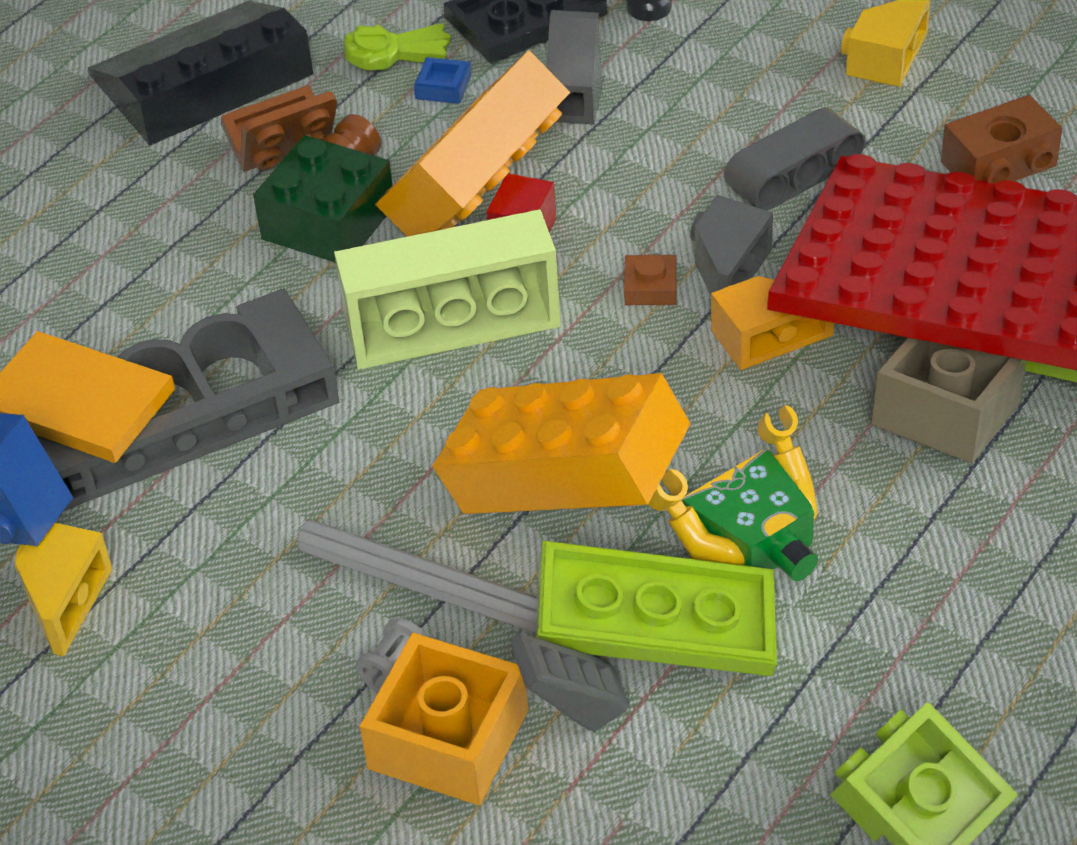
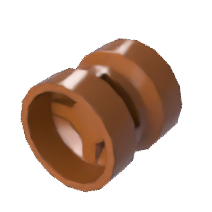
M356 114L345 116L336 125L334 133H330L322 139L374 156L381 148V138L374 125L366 118Z

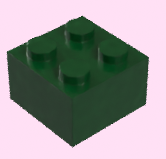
M304 135L253 194L261 239L336 263L335 251L363 246L386 218V215L375 204L393 186L390 160Z

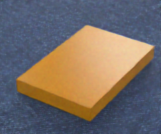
M36 331L0 372V413L24 415L35 435L116 463L173 393L175 386L171 375Z

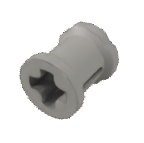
M404 618L390 619L384 628V638L372 653L363 654L356 663V670L362 681L377 693L412 632L426 636L423 630L411 621Z

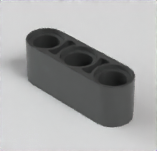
M823 107L734 154L725 168L724 180L752 205L768 211L828 179L841 156L848 157L862 154L866 143L865 136L833 110Z

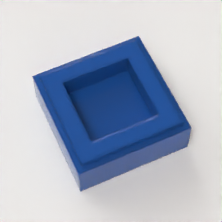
M425 58L414 85L415 99L460 104L472 75L471 63L458 60Z

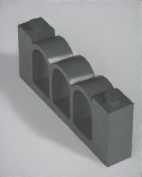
M285 288L237 305V314L222 313L196 322L183 334L180 344L171 340L152 339L136 343L123 350L117 356V358L171 375L174 384L185 388L192 396L194 403L151 419L116 463L76 449L70 450L68 446L36 435L73 496V499L64 511L340 403L334 366ZM243 358L253 362L263 376L214 394L203 371L218 360Z

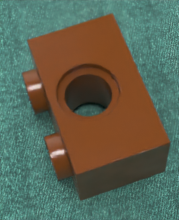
M1029 94L944 124L941 163L949 172L968 173L975 178V181L984 180L987 183H997L1004 180L1016 181L1057 166L1062 127Z

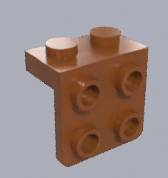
M306 85L221 115V126L243 172L255 168L267 170L278 165L304 135L322 140L326 135L332 133L337 100L331 91L314 96L310 85Z

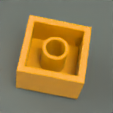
M412 632L359 726L367 769L480 806L529 711L527 688L518 665Z

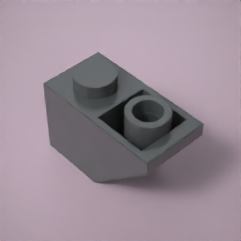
M551 10L546 68L570 92L557 106L563 114L556 122L595 123L602 91L599 13Z

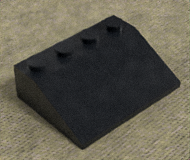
M252 1L243 2L87 68L90 77L149 146L314 75L307 30L284 7Z

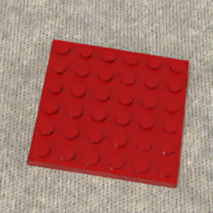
M862 154L848 157L841 156L769 289L767 310L1077 370V197L1074 193L1067 190L1053 189L1047 192L1029 189L1019 182L1010 180L997 183H987L984 180L975 181L972 175L965 172L944 174L927 171L922 166L914 163L893 165L876 162L874 158Z

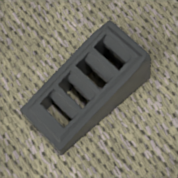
M522 633L510 639V646L526 688L587 730L596 732L628 709L629 702L616 670L607 661Z

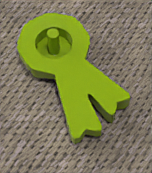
M440 23L400 34L388 32L380 25H358L355 30L345 35L343 52L345 59L349 63L363 70H384L391 67L398 59L424 63L427 57L446 59L447 45L450 44L451 36L444 32V24Z

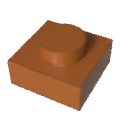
M625 255V305H676V255Z

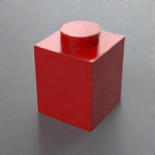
M508 173L486 211L487 220L541 209L550 233L556 221L554 182Z

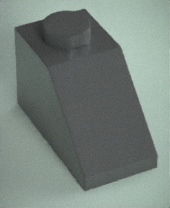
M717 195L705 212L697 214L691 227L690 238L692 241H695V264L710 295L715 291L754 277L772 251L773 212Z

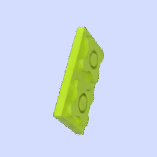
M543 540L539 555L535 638L590 655L773 677L777 666L774 569Z

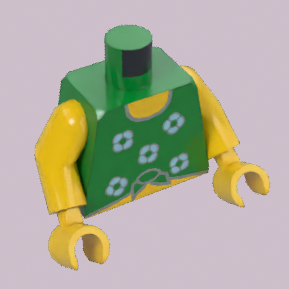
M784 405L779 410V419L783 424L784 431H779L773 427L768 413L761 417L757 426L758 435L766 443L775 445L777 453L772 454L765 448L686 495L688 484L683 474L677 470L669 469L663 475L662 482L670 491V495H667L659 484L648 505L654 510L669 512L671 517L668 523L692 559L767 569L779 567L793 581L805 579L815 569L818 556L809 546L813 542V525L818 515V507L812 477L800 446H793L790 435L794 433L798 425L797 414L791 407Z

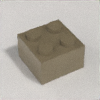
M907 338L877 372L871 424L893 432L900 437L911 439L944 452L949 456L973 463L1020 404L1027 361Z

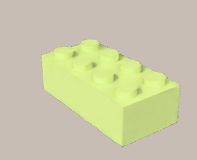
M541 209L334 252L346 328L358 370L561 327L556 249Z

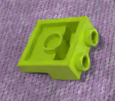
M928 701L911 718L903 709H900L874 735L883 744L871 756L860 747L834 772L842 783L830 794L874 842L884 835L893 845H969L1018 796L1012 787Z

